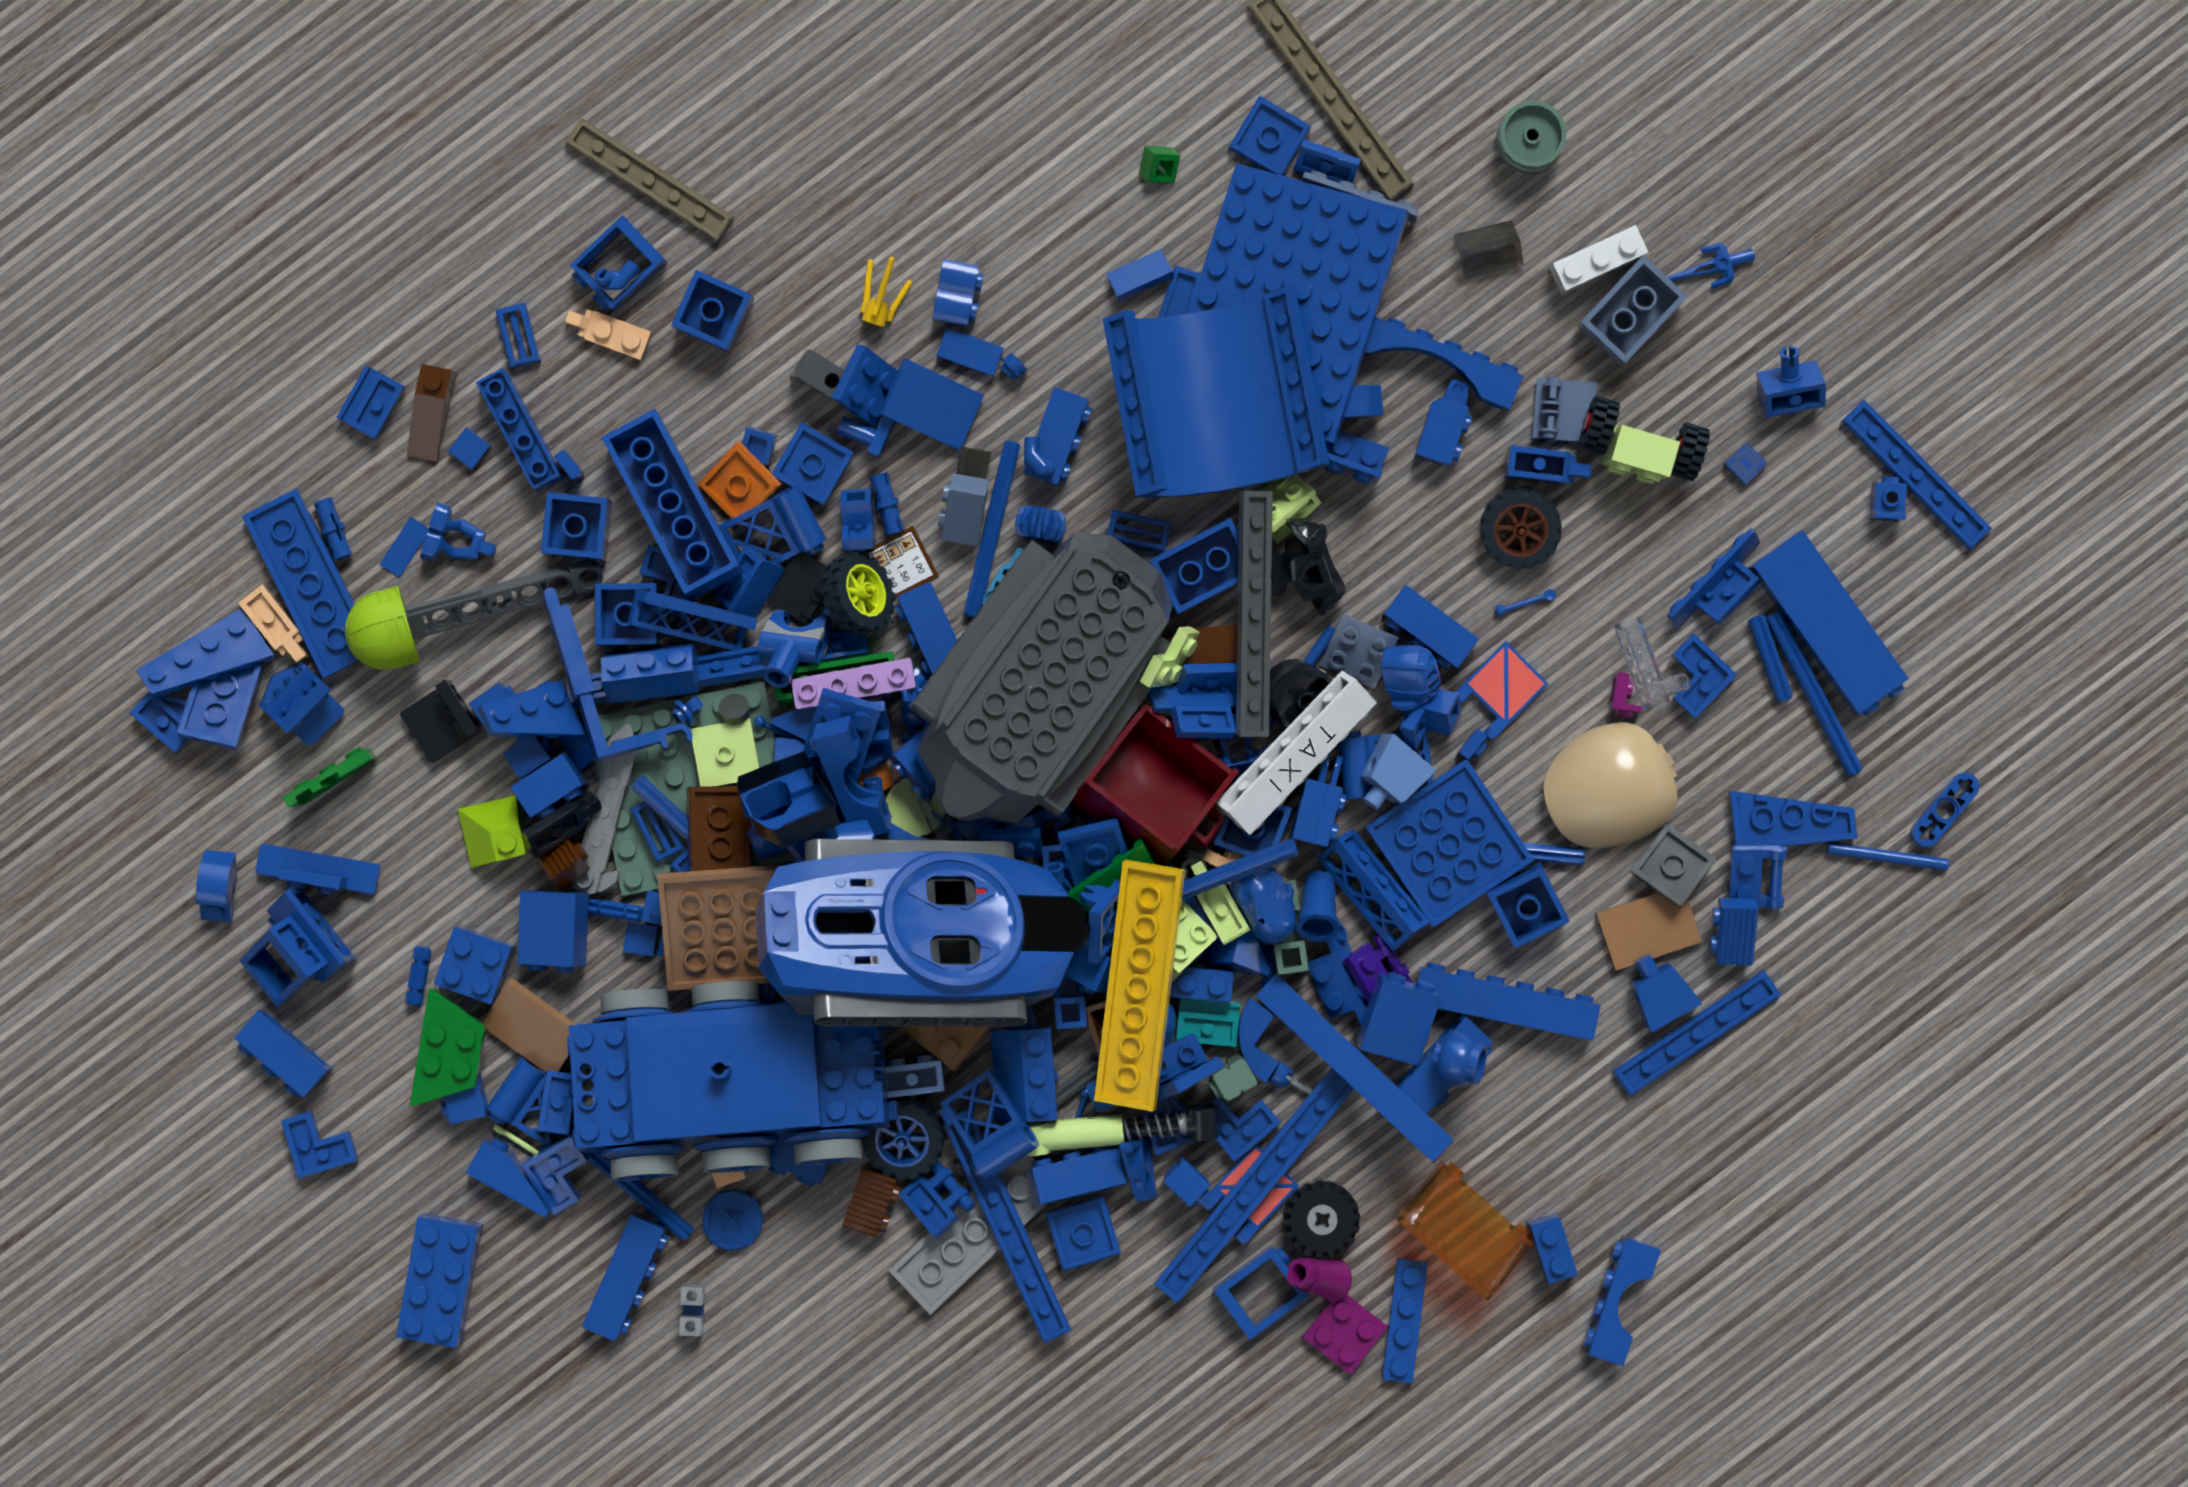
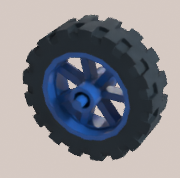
M903 1096L899 1099L891 1097L888 1099V1102L894 1100L898 1102L899 1120L896 1121L898 1131L890 1127L868 1129L870 1133L862 1138V1145L865 1147L864 1154L867 1159L870 1158L872 1161L871 1165L876 1170L878 1168L882 1170V1174L885 1176H896L898 1180H904L905 1177L915 1179L919 1177V1174H925L930 1171L931 1167L937 1163L945 1139L942 1119L936 1116V1110L931 1105L928 1107L924 1104L925 1101L919 1098L916 1101L911 1099V1096ZM902 1118L913 1122L910 1126H903ZM919 1125L925 1135L913 1134V1130ZM884 1132L895 1138L883 1143L881 1135ZM911 1141H926L920 1152ZM895 1145L898 1149V1154L895 1155L887 1148ZM908 1148L914 1156L902 1157L903 1150Z

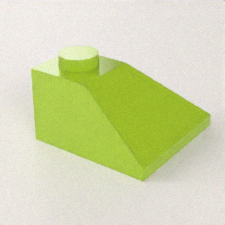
M516 795L457 809L471 868L529 855L522 834L525 826Z

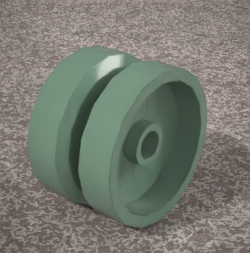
M1525 101L1515 105L1505 115L1496 133V147L1500 158L1511 169L1521 173H1537L1547 169L1558 158L1566 142V125L1562 115L1553 106L1542 101ZM1528 132L1533 133V138H1535L1536 140H1529L1527 138Z

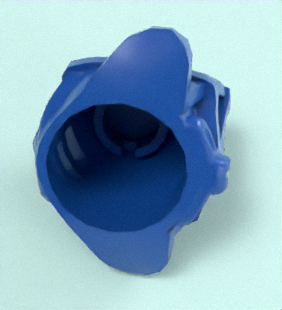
M1416 645L1391 646L1383 649V659L1380 663L1384 680L1383 687L1393 699L1391 703L1393 709L1400 711L1413 710L1435 697L1440 687L1441 678L1437 660L1430 650Z

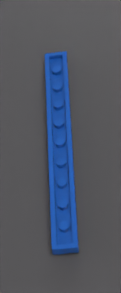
M848 631L831 633L828 649L821 663L869 655L867 634L851 635ZM758 646L698 656L699 688L763 677L771 658L761 657L758 653ZM799 662V664H798L797 667L806 666V665H812V664ZM601 673L590 674L595 689L593 695L594 704H607L608 701L601 682ZM566 680L567 694L570 698L573 708L578 709V702L573 703V699Z
M1332 1067L1154 1281V1285L1176 1303L1182 1299L1354 1090Z

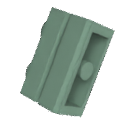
M1239 1053L1226 1059L1227 1063H1223L1224 1067L1212 1073V1077L1207 1079L1217 1098L1224 1096L1225 1100L1230 1101L1239 1096L1241 1090L1245 1092L1257 1085L1255 1076L1242 1054Z

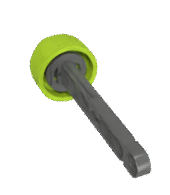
M590 559L568 564L569 568L556 567L406 608L399 586L387 588L362 597L351 608L345 623L346 641L353 655L360 662L371 668L392 670L420 662L414 639L543 604L544 591L547 588H553L551 583L556 578H565L567 580L563 587L554 588L558 599L568 597L574 591L576 594L593 590L595 589V584L602 583L603 574L596 561ZM586 570L596 571L595 577L590 580L580 578L581 574ZM527 586H535L537 588L536 593L532 596L521 594L522 590ZM512 591H515L517 599H513ZM502 595L503 602L497 603L496 597ZM468 602L478 604L477 609L473 612H464L462 607ZM438 610H445L449 613L443 620L438 621L432 618L433 614ZM424 615H426L428 623L424 622Z

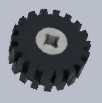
M1315 1179L1313 1182L1307 1181L1287 1199L1285 1210H1283L1284 1228L1293 1245L1304 1254L1313 1255L1315 1258H1322V1256L1333 1257L1336 1253H1342L1347 1250L1346 1247L1349 1244L1352 1245L1355 1241L1354 1237L1360 1229V1213L1355 1199L1342 1185L1331 1180Z

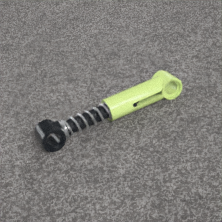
M1211 1103L1190 1105L1186 1108V1112L1179 1114L1176 1112L1174 1116H1168L1165 1113L1163 1117H1157L1154 1114L1152 1118H1147L1144 1115L1141 1119H1136L1133 1116L1132 1119L1125 1120L1122 1114L1025 1122L1033 1130L1039 1142V1147L1026 1156H1039L1056 1150L1119 1145L1125 1142V1138L1131 1141L1133 1137L1142 1139L1144 1136H1149L1152 1139L1155 1135H1160L1163 1138L1166 1134H1171L1174 1137L1175 1134L1180 1133L1183 1136L1188 1135L1189 1139L1193 1141H1206L1219 1136L1217 1107Z

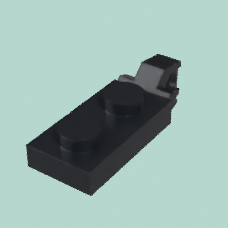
M589 791L574 798L522 831L529 854L534 858H538L585 828V822L588 820V817L602 809L600 800Z

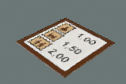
M914 526L874 545L873 549L863 551L868 553L869 557L874 556L879 560L878 564L885 567L888 572L886 575L888 579L891 578L893 583L891 588L892 592H895V599L897 596L939 577Z

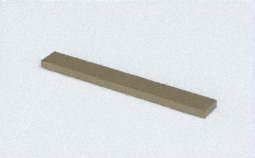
M1254 0L1248 4V9L1353 154L1361 159V165L1382 194L1386 196L1385 198L1391 201L1411 187L1414 182L1283 1Z

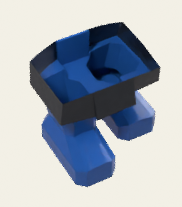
M804 751L738 776V803L744 818H749L750 829L747 831V835L757 858L768 859L790 850L794 863L805 861L804 843L809 840L875 839L867 820L840 824L835 810L838 805L827 784L812 767Z

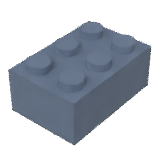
M1643 255L1584 317L1577 327L1622 367L1688 296Z

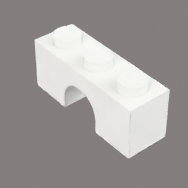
M1634 225L1554 262L1549 269L1561 295L1609 271L1618 270L1639 260L1643 255L1646 256L1649 252L1637 226Z

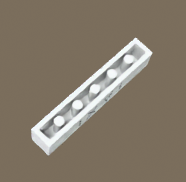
M1341 671L1216 801V804L1239 828L1251 835L1263 825L1265 819L1277 807L1284 803L1286 797L1306 780L1307 775L1327 758L1328 753L1348 736L1349 731L1369 714L1377 702L1355 678Z

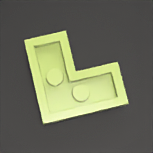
M1190 626L1179 627L1165 654L1153 655L1139 682L1149 688L1176 683L1180 677L1185 659L1190 657L1197 647L1198 642L1196 639L1200 632Z

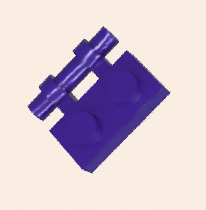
M1379 934L1373 937L1378 946L1375 950L1370 943H1365L1343 959L1368 1003L1378 974L1388 976L1386 969L1380 961L1385 958L1391 968L1390 972L1400 974L1406 978L1405 981L1413 983L1408 975L1410 971L1406 964L1400 962L1396 953L1389 948Z

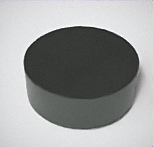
M741 694L727 695L719 703L721 718L727 724H741L750 716L749 702Z

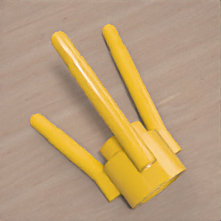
M889 257L876 299L871 298V301L873 260L869 259L867 261L863 303L860 312L863 313L861 320L883 328L886 321L892 322L895 311L912 285L911 280L905 283L888 310L889 303L884 302L883 298L895 261L894 257Z

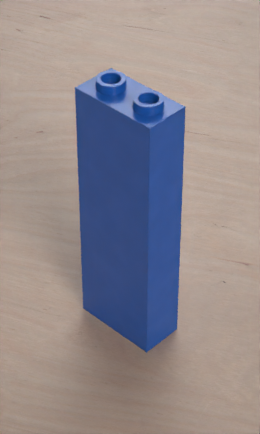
M1803 530L1797 532L1749 566V569L1760 578L1761 586L1779 611L1783 613L1786 621L1853 715L1863 713L1867 716L1880 707L1878 703L1880 699L1886 695L1892 698L1905 689L1902 684L1909 678Z

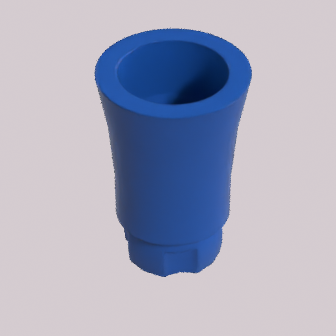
M1316 870L1308 873L1302 889L1301 909L1296 930L1301 937L1309 941H1327L1334 938L1339 932L1334 878L1328 872Z

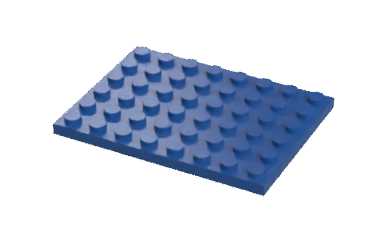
M1236 163L1189 314L1262 297L1263 294L1286 286L1295 287L1325 442L1335 445L1409 211Z

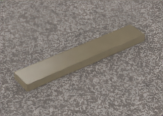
M580 118L565 141L566 145L717 243L734 219L733 215L583 118Z

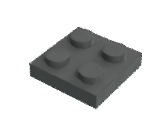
M1666 824L1632 868L1631 874L1680 909L1717 859L1672 826Z

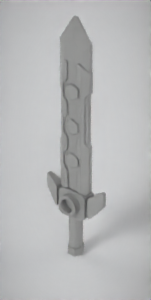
M625 724L609 739L608 746L612 745V741L634 736L631 725ZM637 751L603 761L596 793L602 809L590 816L582 841V846L589 855L585 861L590 869L571 882V886L574 889L579 890L578 892L589 893V897L590 894L605 892L618 881L620 870L608 873L604 871L609 860L626 787L629 784Z

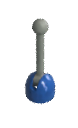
M1278 1061L1279 1064L1267 1081L1277 1087H1287L1291 1084L1309 1095L1312 1090L1294 1080L1292 1069L1287 1064Z

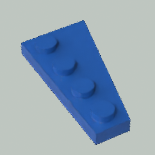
M241 608L136 671L153 698L190 687L192 683L204 679L209 681L218 678L220 674L237 669L240 671L249 668L251 664L274 660L275 657L248 615Z

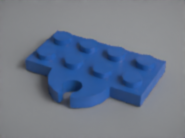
M1118 817L1058 832L1064 857L1055 862H1057V869L1059 862L1064 866L1067 894L1068 891L1095 871L1101 872L1112 863V859L1118 854L1122 853L1124 855L1128 852ZM1068 898V903H1069L1070 911L1075 912V910H1074V908H1073V906H1072V904H1071V902H1070V900H1069V898ZM1086 919L1089 928V919Z

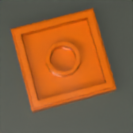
M738 441L697 485L731 519L767 501L782 483Z

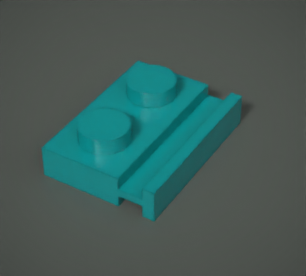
M1180 998L1176 1041L1191 1033H1195L1200 1044L1237 1047L1241 1003Z

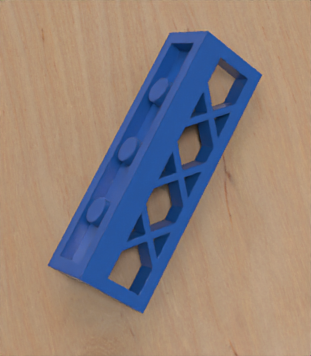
M636 589L628 625L729 650L742 649L746 629L755 630L758 618L647 590ZM642 603L651 605L656 614V617L647 623L638 621ZM659 607L665 608L666 610L661 613ZM673 611L679 612L684 621L676 629H670L664 618ZM686 614L693 615L694 617L689 619ZM701 618H705L712 629L703 636H699L692 625ZM658 621H660V623L662 624V626H658V625H654V624L657 623ZM714 621L721 622V624L716 626ZM728 625L737 626L734 644L725 642L720 633V630ZM688 628L690 633L683 632V630ZM715 634L717 640L711 639L710 637Z
M1354 829L1336 838L1335 842H1332L1317 857L1318 861L1333 876L1335 882L1393 952L1430 923ZM1334 851L1342 859V867H1337L1329 858ZM1351 876L1357 877L1361 882L1362 891L1356 890L1351 885ZM1370 900H1374L1380 905L1381 914L1374 913L1370 908ZM1389 923L1395 924L1403 935L1398 940L1389 931Z

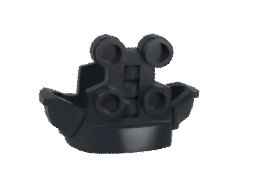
M1306 518L1286 519V525L1295 536L1286 539L1285 552L1276 555L1272 551L1271 595L1275 597L1283 595L1287 590V584L1291 582L1303 601L1312 599L1315 609L1320 616H1323L1327 611L1337 606L1342 595L1346 593L1345 584L1332 562L1325 542L1328 536L1326 526L1323 523L1311 522Z

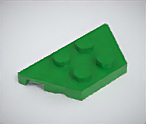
M433 988L428 989L410 1105L412 1106L477 1086L486 1025L475 1017L470 1016L464 1009L452 1003Z

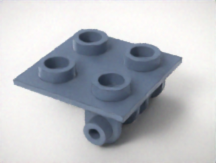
M1558 377L1537 378L1532 438L1579 442L1586 412L1593 397L1597 395V382L1560 380Z
M1342 614L1319 666L1338 674L1344 671L1355 678L1360 684L1375 690L1382 675L1380 663L1383 659V649L1395 646L1398 637L1346 614Z

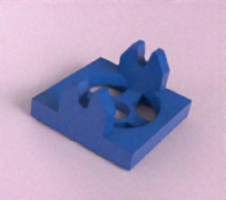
M1115 880L1109 888L1100 885H1086L1085 892H1080V901L1092 908L1089 911V929L1084 930V936H1079V945L1088 950V962L1097 965L1113 946L1120 880Z

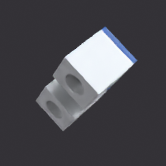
M684 1283L681 1286L680 1305H683V1311L680 1316L679 1336H701L703 1334L705 1284Z

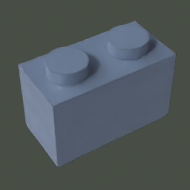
M953 473L951 484L944 485L942 502L947 503L946 510L941 509L938 527L943 528L942 540L978 546L989 485L988 479Z

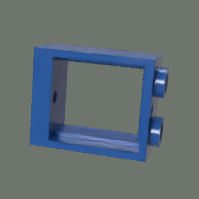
M622 215L576 258L570 266L575 270L571 276L583 288L589 285L596 292L592 298L604 310L610 307L616 312L668 262ZM623 233L651 264L617 297L612 299L584 269Z
M291 915L270 928L239 960L277 1008L298 994L328 964V961ZM270 944L274 946L298 976L293 982L266 950ZM298 944H300L303 947V949H299Z
M1272 1244L1213 1287L1216 1295L1250 1340L1309 1297L1307 1292L1292 1286L1297 1293L1255 1324L1230 1291L1232 1286L1270 1258H1272L1287 1279L1289 1270L1287 1265L1291 1260L1281 1247L1275 1250Z

